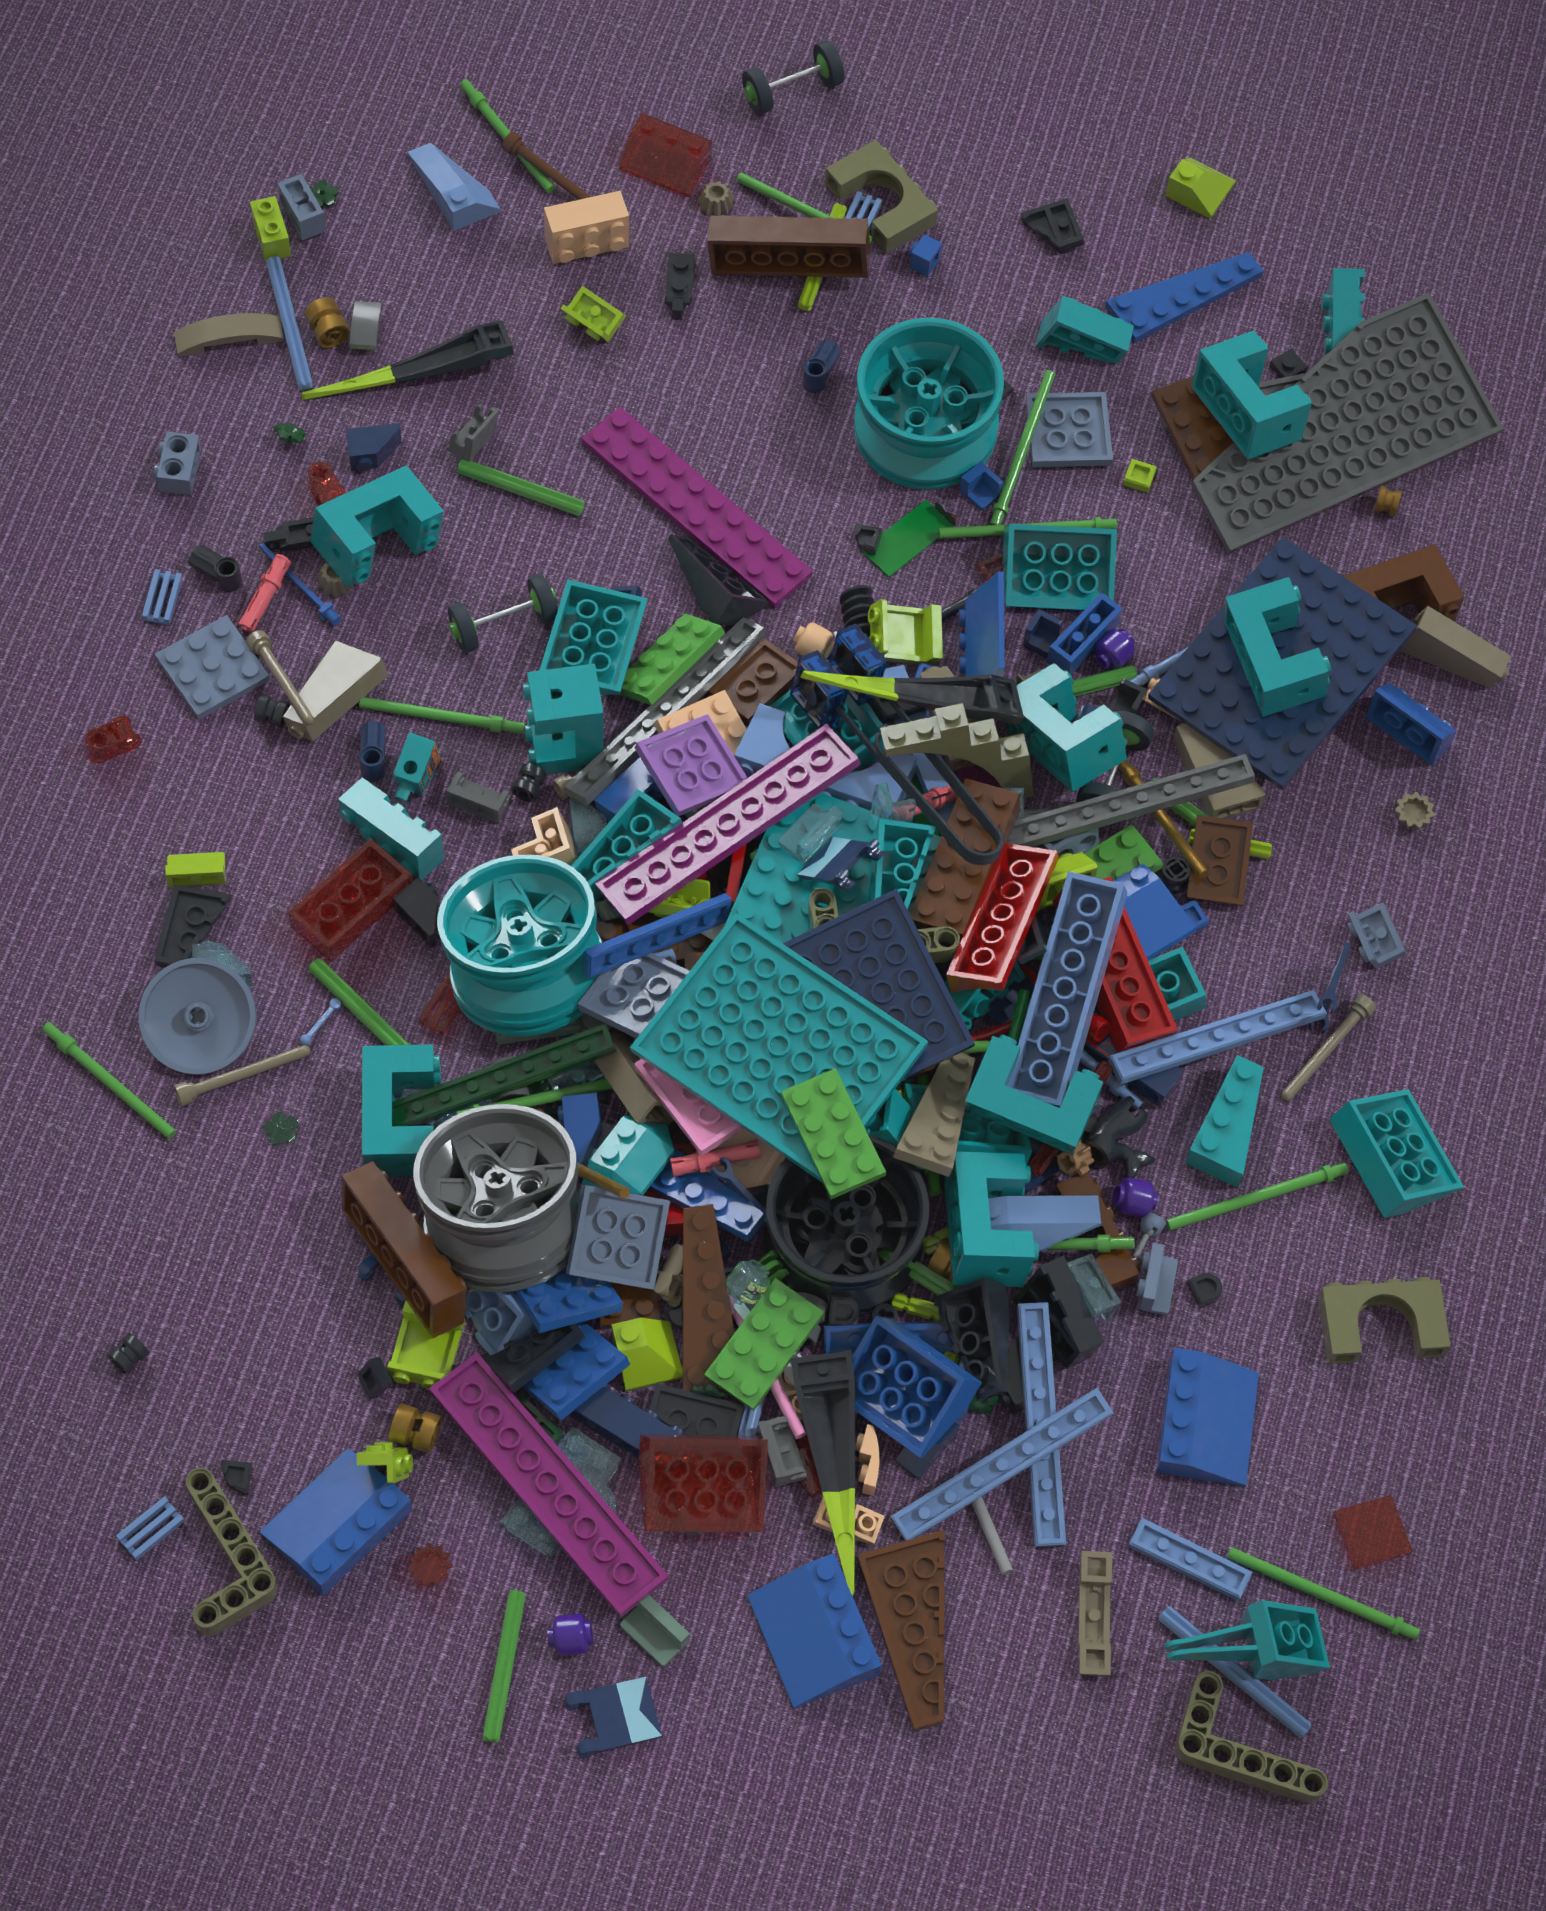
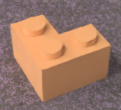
M557 807L531 818L537 839L511 849L513 855L546 856L560 860L570 866L578 859L569 827Z

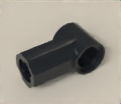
M197 545L191 552L188 560L189 566L218 582L219 587L223 591L234 592L241 587L243 579L238 561L230 556L223 557L205 545Z

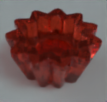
M428 1543L425 1548L417 1547L416 1555L409 1557L412 1565L408 1568L409 1572L414 1574V1581L423 1582L426 1587L431 1583L439 1585L440 1580L447 1579L449 1577L447 1571L453 1567L452 1563L448 1561L450 1553L443 1552L442 1545L434 1548L431 1543Z

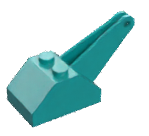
M1261 1600L1247 1606L1241 1618L1243 1625L1189 1638L1176 1639L1164 1644L1165 1650H1176L1166 1654L1168 1661H1250V1667L1254 1672L1255 1678L1279 1680L1316 1674L1330 1668L1316 1609ZM1244 1639L1247 1642L1246 1646L1196 1648Z

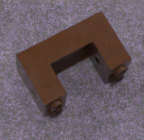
M1436 544L1343 575V577L1392 609L1414 603L1418 613H1420L1429 606L1454 622L1464 600V595Z

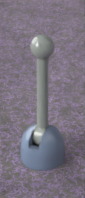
M1151 1212L1141 1219L1140 1228L1144 1235L1133 1254L1137 1260L1148 1238L1159 1235L1166 1224L1163 1218Z

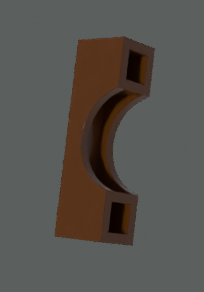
M1089 1172L1056 1184L1053 1196H1098L1102 1225L1094 1228L1098 1235L1125 1237L1121 1230H1117L1114 1224V1213L1109 1205L1105 1206L1101 1198V1187L1097 1180H1092ZM1111 1249V1252L1100 1254L1094 1261L1091 1272L1105 1297L1135 1285L1139 1276L1140 1265L1135 1256H1130L1127 1249Z

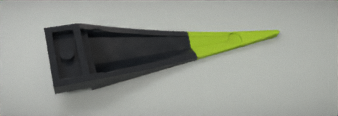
M502 320L476 325L437 346L392 365L345 381L301 393L302 400L488 365V360L490 359L500 360L506 356L514 355L513 345Z
M803 671L801 678L931 710L963 703L966 717L976 721L994 719L1001 723L1020 726L1024 718L1015 680L990 674L944 678H884Z
M851 1350L791 1358L796 1396L843 1572L853 1596L855 1564L856 1384Z

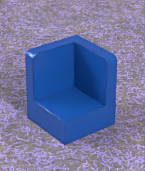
M980 461L961 477L959 491L983 511L1000 497L1003 481Z

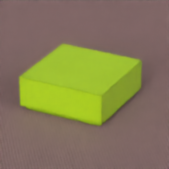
M1131 459L1123 485L1148 493L1157 466Z

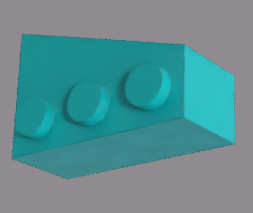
M1333 268L1327 292L1322 294L1321 310H1325L1326 313L1322 321V330L1327 332V338L1324 339V354L1334 349L1361 321L1365 320V318H1362L1361 303L1365 302V293L1360 292L1361 284L1365 277V269Z
M1062 296L1041 321L1035 347L1044 348V344L1061 347L1060 352L1068 353L1069 349L1085 352L1084 357L1117 364L1129 350L1134 325L1120 318L1105 314L1099 309L1077 302L1073 298Z

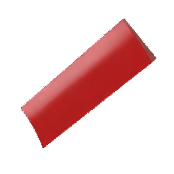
M1004 843L946 974L952 993L969 989H995L1003 991L1058 862L1059 856L1056 850Z
M1112 877L1103 878V880L1113 882ZM1063 889L1052 901L1056 912ZM1125 907L1123 908L1096 1002L1101 1016L1111 1023L1109 1035L1117 1053L1173 1035L1178 1030Z

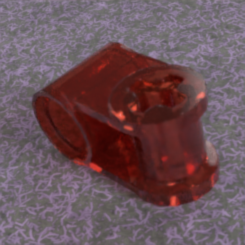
M316 462L310 466L308 470V477L310 479L308 487L317 506L346 494L344 487L339 483L328 464Z
M122 715L116 717L112 721L87 732L85 742L87 755L91 761L104 763L123 753L131 752L140 746L142 739L132 729V721L129 716ZM96 744H103L101 747H95Z

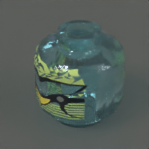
M753 1259L739 1262L726 1278L725 1284L729 1291V1298L739 1305H743V1303L751 1305L757 1303L770 1286L767 1268Z

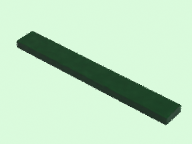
M606 1023L393 1101L392 1126H418L616 1053L609 1028Z

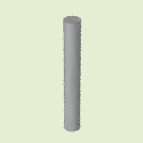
M981 1497L974 1501L972 1506L1001 1574L1006 1575L1012 1572L1013 1568L984 1500Z

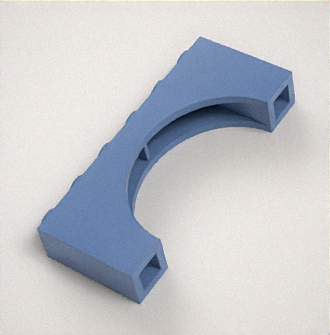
M759 703L734 754L747 777H750L790 749L783 734L786 712ZM910 754L889 756L912 782L916 773L917 757ZM879 762L868 769L846 774L821 792L886 817L887 806L902 802L906 795Z

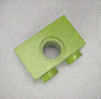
M276 196L251 201L252 221L265 262L269 257L278 256L280 259L290 257L289 237Z

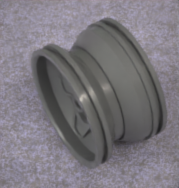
M494 1104L459 1113L443 1122L429 1134L416 1155L413 1170L418 1201L425 1212L424 1232L432 1236L436 1249L440 1255H445L448 1258L451 1270L456 1277L460 1276L464 1280L466 1287L486 1292L517 1291L538 1285L555 1276L567 1266L580 1191L576 1186L578 1164L575 1147L570 1135L559 1122L533 1108L512 1104ZM459 1212L457 1217L451 1215L452 1213Z

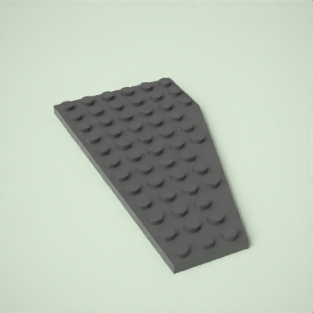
M1428 292L1361 321L1351 333L1295 384L1309 396L1312 402L1302 440L1251 459H1247L1237 445L1233 443L1191 482V486L1226 552L1229 554L1497 435L1504 430V427L1432 296Z

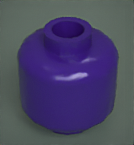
M1123 629L1107 631L1094 646L1097 663L1105 669L1115 670L1122 668L1135 653L1133 637Z
M1127 1177L1121 1183L1116 1184L1113 1190L1112 1203L1122 1215L1143 1218L1151 1210L1156 1209L1158 1194L1154 1192V1187L1149 1181Z
M580 1613L555 1617L553 1628H547L549 1647H555L556 1652L560 1656L586 1653L589 1645H593L591 1620H586Z

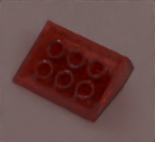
M640 1434L639 1477L644 1531L764 1532L768 1440L759 1436Z

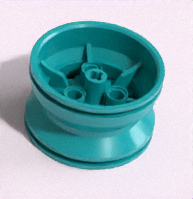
M941 318L906 320L887 328L876 336L865 349L857 372L858 400L854 414V435L859 451L865 461L881 476L896 484L924 490L941 489L961 483V477L980 461L985 465L991 457L997 442L998 412L1002 403L1004 388L1003 369L992 346L981 335L967 326ZM960 383L966 385L972 394H967V391L960 386ZM888 385L889 389L892 392V395L880 396L884 388Z
M506 856L488 861L470 870L458 879L444 896L438 911L437 926L443 950L451 962L450 979L454 996L461 1011L478 1026L504 1035H538L566 1026L584 1014L579 1011L578 1002L600 974L588 979L582 973L583 952L590 947L602 943L596 932L597 911L592 890L586 879L576 869L560 860L546 856Z

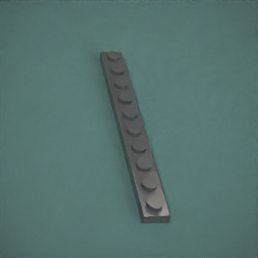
M743 617L652 706L650 705L564 787L566 795L588 806L639 757L634 748L636 743L659 734L653 723L657 719L694 704L765 636L764 627Z
M1246 754L1016 820L1008 844L1034 847L1255 782V774Z

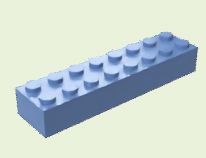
M1068 871L1046 946L1047 952L1043 956L1019 1039L1020 1056L1008 1082V1087L1060 1108L1075 1070L1078 1069L1128 894L1124 884Z

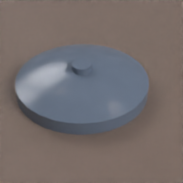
M206 958L184 959L165 967L146 987L139 1007V1027L143 1040L150 1052L169 1068L191 1075L214 1073L233 1064L248 1048L257 1022L255 1000L243 978L225 964Z

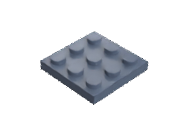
M1106 392L1048 394L1030 443L1032 467L1112 465L1113 454ZM1026 394L1027 420L1037 394Z
M227 615L155 653L156 661L198 721L270 681V675L253 651L250 650L246 641Z
M650 953L601 973L578 1002L579 1011L634 1038H638L689 973V970Z
M582 1185L566 1274L654 1290L670 1201L631 1193L626 1199H622L603 1188Z

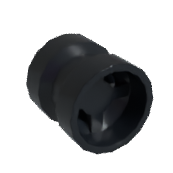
M261 694L256 704L254 720L262 723L268 720L273 726L283 728L286 724L283 715L290 707V702L282 699L273 701L271 696Z
M524 763L518 772L519 778L511 786V792L523 801L535 802L539 795V787L545 783L547 774L542 768L534 764Z
M1178 856L1170 857L1164 862L1159 878L1171 894H1178L1185 889L1191 871L1190 865L1184 858Z
M128 1333L121 1339V1346L112 1348L106 1354L112 1364L125 1375H129L135 1369L137 1360L142 1361L150 1354L144 1344L131 1333Z

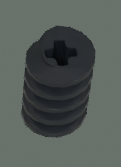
M858 585L846 589L839 596L841 613L843 615L842 621L844 629L860 625L862 633L866 635L863 636V641L866 643V647H869L870 623L868 622V611L870 606L874 604V598L871 596L873 590L870 586Z

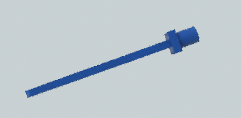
M264 543L260 544L259 547L263 553L273 561L275 555ZM289 569L286 571L285 575L319 608L320 619L323 622L328 620L334 626L341 622L342 618L333 610L334 605L330 601L324 604Z

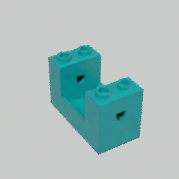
M1255 331L1200 349L1191 388L1247 459L1302 440L1312 404L1309 396L1298 385L1267 396L1260 390L1258 386L1268 347L1266 342Z
M406 465L315 507L310 541L343 583L349 587L356 583H363L370 577L376 545L372 538L394 529L415 555L423 551H430L438 545L444 510Z
M1289 577L1225 597L1224 624L1263 717L1326 697L1327 685H1330L1328 673L1331 672V665L1327 656L1322 657L1319 648L1281 660L1271 634L1297 626V616L1301 613L1298 604L1302 600L1297 585H1292Z
M1053 663L1016 685L1024 718L1020 726L1009 723L1005 724L1007 735L1024 734L1029 754L1073 792L1127 759L1125 750L1127 744L1123 737L1122 718L1117 712H1112L1105 705L1100 706L1074 723L1070 722L1077 718L1075 707L1077 701L1072 689L1073 679L1068 671H1063Z
M595 664L527 672V683L522 685L524 700H530L531 708H526L528 725H524L526 742L532 741L533 749L528 750L530 764L542 768L547 775L583 770L604 750L603 708Z
M1000 1035L999 1038L993 1036L966 1097L965 1110L1074 1155L1102 1089L1103 1081L1098 1080L1099 1075L1083 1069L1082 1073L1075 1070L1060 1108L1007 1086L1019 1059L1020 1047L1016 1045V1040L1008 1036Z
M433 1044L362 1046L363 1166L373 1161L379 1170L386 1172L388 1177L414 1176L413 1170L416 1155L425 1139L434 1131V1126L393 1127L392 1102L395 1101V1096H409L434 1087L435 1084H441L440 1055H434Z
M956 1151L953 1169L950 1176H946L943 1182L953 1285H966L985 1277L1002 1283L1005 1287H1023L1027 1276H1031L1033 1262L1037 1261L1039 1256L1038 1243H1034L1033 1231L991 1230L988 1198L1024 1196L1025 1184L1030 1182L1031 1177L1030 1166H1026L1025 1154Z

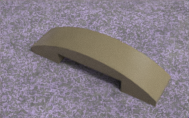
M240 313L212 317L189 324L174 332L178 357L205 353L204 347L254 339H257L258 345L284 341L280 316L260 313Z
M1081 1551L1078 1596L1079 1675H1111L1110 1585L1112 1583V1552Z

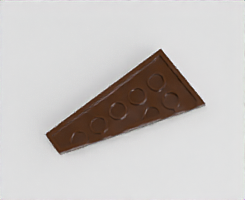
M945 1530L857 1555V1561L913 1732L943 1724Z

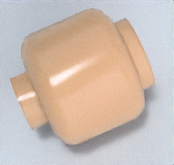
M814 622L809 623L806 628L800 626L793 638V641L797 642L795 647L796 653L807 660L818 657L819 661L826 660L835 644L832 641L833 634Z

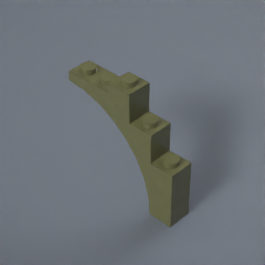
M963 703L935 709L936 716L880 728L886 757L911 753L951 755L968 760L984 768L996 778L1002 789L1019 793L1020 799L1034 796L1030 756L1024 734L999 738L994 719L968 724Z

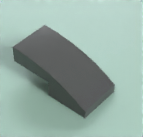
M355 301L350 332V349L376 350L379 337L381 303Z

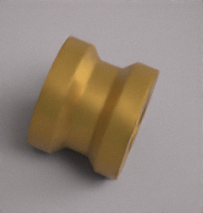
M1381 485L1374 512L1380 513L1384 511L1388 512L1389 516L1395 517L1402 491H1390L1387 487Z

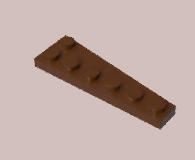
M713 1204L683 1208L682 1389L686 1391L717 1387L704 1374L734 1335Z

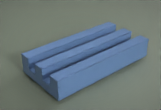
M858 191L845 218L852 219L860 203L863 205L856 217L859 219H863L869 206L873 207L867 218L870 230L872 221L875 220L881 207L882 199L877 198L875 201L872 200V196L867 195V197L862 196L863 193Z
M155 569L142 614L143 621L170 625L183 580L182 573L172 575L170 571L161 573L160 570ZM160 580H162L154 615H151ZM169 582H174L165 616L160 617Z
M164 1496L117 1534L116 1537L137 1561L184 1523L185 1520ZM164 1508L166 1509L161 1515H159L156 1519L149 1523L145 1528H143L140 1532L133 1536L129 1541L127 1540L132 1534H134L137 1530L144 1526L148 1521H150L153 1517L160 1513ZM170 1516L174 1518L171 1522H169L166 1526H164L155 1535H153L150 1539H148L144 1544H142L139 1548L135 1550L133 1546H135L144 1537H146L152 1531H154L160 1524H162Z

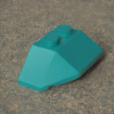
M631 1115L623 1116L591 1157L587 1167L628 1187L631 1194L643 1196L675 1154L668 1125L664 1122L637 1123ZM583 1179L582 1185L601 1188Z

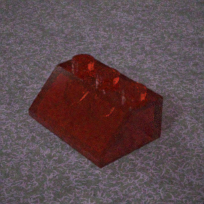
M641 113L630 132L619 169L690 197L712 160V140Z

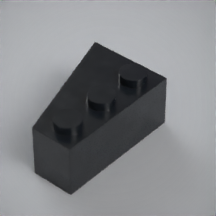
M1064 1255L1041 1265L1013 1299L1016 1305L1048 1303L1051 1349L1066 1369L1089 1359L1104 1342Z

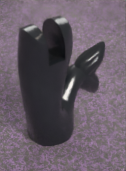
M1126 1096L1103 1115L1084 1144L1091 1148L1092 1158L1094 1159L1092 1163L1098 1166H1105L1115 1160H1120L1124 1163L1127 1177L1135 1178L1139 1167L1148 1166L1155 1162L1156 1159L1143 1151L1133 1150L1125 1144L1115 1142V1139L1137 1133L1148 1120V1113L1144 1109L1135 1116L1128 1111L1135 1100L1131 1096Z

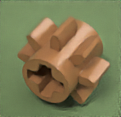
M1081 1140L1074 1155L1065 1151L1056 1154L1060 1170L1068 1173L1070 1177L1077 1173L1080 1176L1090 1171L1088 1165L1094 1162L1091 1148L1081 1143Z

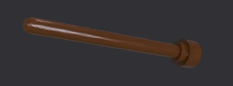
M512 131L506 136L501 148L508 154L520 155L576 199L581 200L591 197L525 147L522 137Z

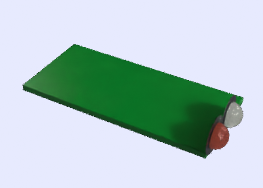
M925 500L882 533L876 555L869 554L863 549L861 552L886 576L890 577L938 540L939 528L954 527L956 525V516L945 512L946 508L943 504L935 503L934 507Z

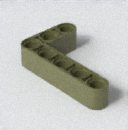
M817 888L810 895L808 917L811 930L839 917L834 893L827 888ZM824 903L828 907L819 908L815 904ZM944 926L918 929L934 964L953 960L960 941V936L954 928ZM944 941L950 943L952 946L943 947L939 943Z
M195 1468L186 1477V1486L190 1498L240 1578L201 1601L193 1610V1619L197 1630L202 1635L213 1636L270 1603L277 1595V1584L274 1574L212 1473L205 1468ZM199 1481L209 1483L203 1490H195L193 1488ZM216 1505L224 1508L223 1512L219 1515L208 1513ZM235 1530L240 1533L235 1540L229 1541L224 1539V1535L228 1531ZM248 1555L255 1558L251 1565L243 1566L239 1564L240 1559ZM260 1581H268L270 1583L269 1588L265 1591H257L254 1587ZM233 1597L243 1599L242 1604L236 1608L227 1605ZM213 1613L216 1615L212 1623L204 1624L200 1621L204 1614Z
M1205 1671L1199 1674L1191 1688L1175 1745V1754L1178 1760L1186 1765L1309 1804L1317 1802L1328 1787L1327 1777L1321 1770L1210 1734L1222 1693L1223 1683L1219 1675L1212 1671ZM1202 1683L1210 1684L1214 1689V1693L1210 1695L1203 1693L1199 1685ZM1194 1712L1202 1713L1206 1718V1723L1199 1724L1195 1722L1191 1714ZM1192 1741L1197 1745L1198 1752L1190 1753L1186 1751L1183 1743ZM1213 1752H1224L1228 1757V1762H1218L1214 1758ZM1244 1761L1255 1762L1258 1766V1772L1247 1771L1244 1767ZM1282 1770L1288 1776V1782L1278 1781L1274 1776V1771ZM1304 1781H1314L1318 1785L1319 1791L1311 1792L1307 1790Z

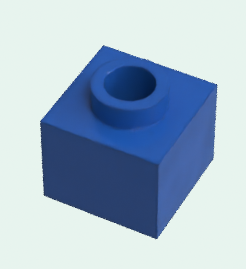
M924 234L920 241L914 242L908 254L911 257L910 268L928 277L941 258L942 243Z

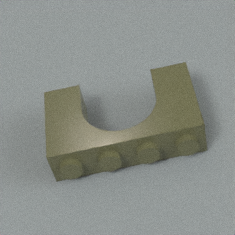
M877 140L826 167L825 185L839 201L868 186L888 188L899 197L901 202L898 206L872 221L870 236H872V239L885 254L936 226L938 208L934 201L929 200L923 194L919 184L909 178L904 167L897 164L891 157L889 150L886 147H882Z
M1419 1277L1413 1281L1401 1282L1400 1279H1389L1384 1281V1283L1372 1284L1371 1281H1359L1354 1285H1343L1342 1283L1335 1282L1327 1284L1320 1291L1318 1302L1328 1364L1358 1362L1362 1354L1358 1314L1365 1308L1373 1305L1393 1307L1405 1316L1411 1327L1416 1359L1445 1357L1451 1347L1440 1279L1430 1280L1429 1277Z

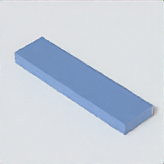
M1141 1518L1128 1545L1129 1548L1237 1601L1240 1600L1253 1573L1144 1518Z

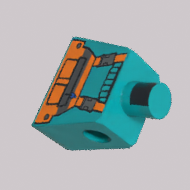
M409 732L393 774L398 787L394 796L396 801L409 805L414 794L420 796L425 794L441 761L435 741Z

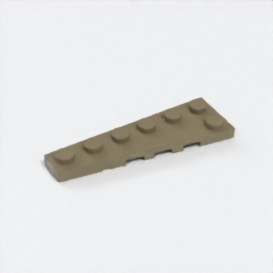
M959 1053L939 1064L895 1150L894 1158L948 1177L950 1176L954 1165L965 1110V1100L968 1095L975 1058Z

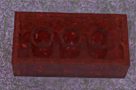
M370 838L288 911L290 927L331 963L393 907L392 897L412 882L411 873Z

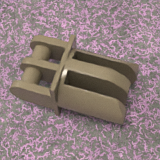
M676 1244L670 1249L662 1271H657L658 1279L654 1287L655 1292L661 1295L665 1301H668L671 1307H677L682 1302L683 1246L680 1244Z

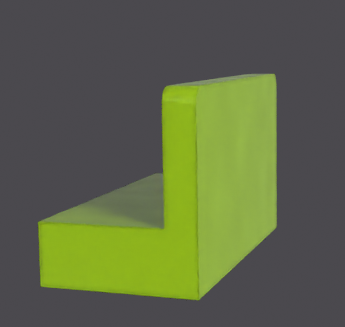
M224 852L168 855L165 870L168 888H174V884L186 887L226 885Z

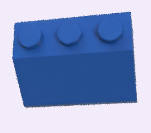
M1391 683L1380 686L1375 690L1366 715V719L1431 766L1450 747L1457 732L1450 723L1439 719L1425 705L1417 703L1403 689L1397 688Z

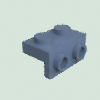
M1383 902L1358 915L1354 911L1348 913L1352 921L1348 923L1349 929L1355 939L1359 937L1363 945L1359 947V951L1366 963L1370 961L1377 969L1407 955L1391 916Z
M1153 1243L1150 1253L1144 1252L1141 1269L1146 1270L1145 1278L1139 1279L1136 1296L1141 1297L1139 1310L1168 1315L1178 1260L1164 1257L1165 1245Z

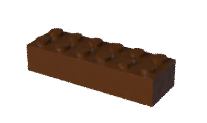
M710 216L707 245L711 274L868 278L871 255L868 219Z
M965 778L963 785L1000 829L1004 837V843H1008L1020 813L1019 793ZM958 797L947 824L971 850L979 853L993 852L997 849L994 840ZM942 836L910 912L917 930L944 926L951 927L958 932L960 944L995 861L987 865H975L967 862ZM944 941L939 943L940 945L946 947L952 946L950 943Z
M372 1161L342 1175V1212L430 1336L435 1338L463 1324L464 1310H466L465 1293H467L464 1280L460 1276L456 1277L451 1270L448 1258L445 1255H440L432 1236L429 1233L425 1234L422 1230L417 1215L414 1212L410 1213L406 1208L403 1196L399 1191H394L391 1187L386 1172L379 1170Z

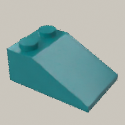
M1183 946L1148 960L1174 1020L1207 1008L1206 993Z

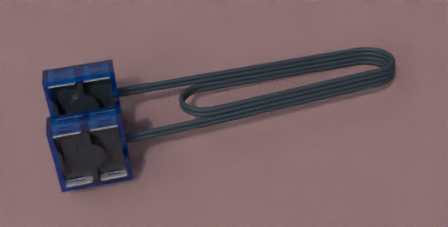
M853 624L837 631L829 661L818 650L799 657L790 695L815 727L820 729L825 724L830 728L839 725L842 717L878 762L965 861L975 865H987L996 861L1004 845V837L1000 829L939 754L924 753L994 840L997 849L993 852L979 853L967 847L892 759L886 757V753L879 743L881 737L880 730L875 736L874 747L843 710V704H845L848 694L858 706L868 703L874 695L801 678L803 671L883 677L887 661L884 655L871 643L868 635L863 633L857 624ZM886 699L905 723L911 721L896 701Z

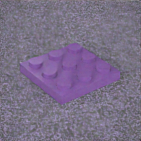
M708 714L639 741L634 747L672 811L677 816L712 803L747 779V776Z

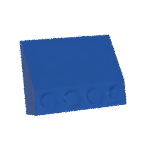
M997 572L966 598L964 610H959L958 625L963 626V633H959L958 647L959 650H964V657H959V674H964V676L990 674L1003 677L1005 669L1004 572Z
M1144 864L1139 865L1113 881L1125 885L1128 894L1124 907L1147 960L1154 958L1197 932L1195 925L1161 879ZM1055 916L1050 918L1051 925H1053Z
M875 1316L852 1356L856 1384V1411L920 1458L926 1455L967 1409L982 1383L898 1322L885 1317Z
M1174 1348L1169 1360L1156 1473L1246 1487L1259 1372L1204 1352Z
M348 1448L273 1518L259 1534L324 1596L412 1512L411 1500L394 1483H387V1477L373 1466L357 1465V1454Z
M834 1553L809 1562L747 1595L793 1709L880 1676L881 1662Z

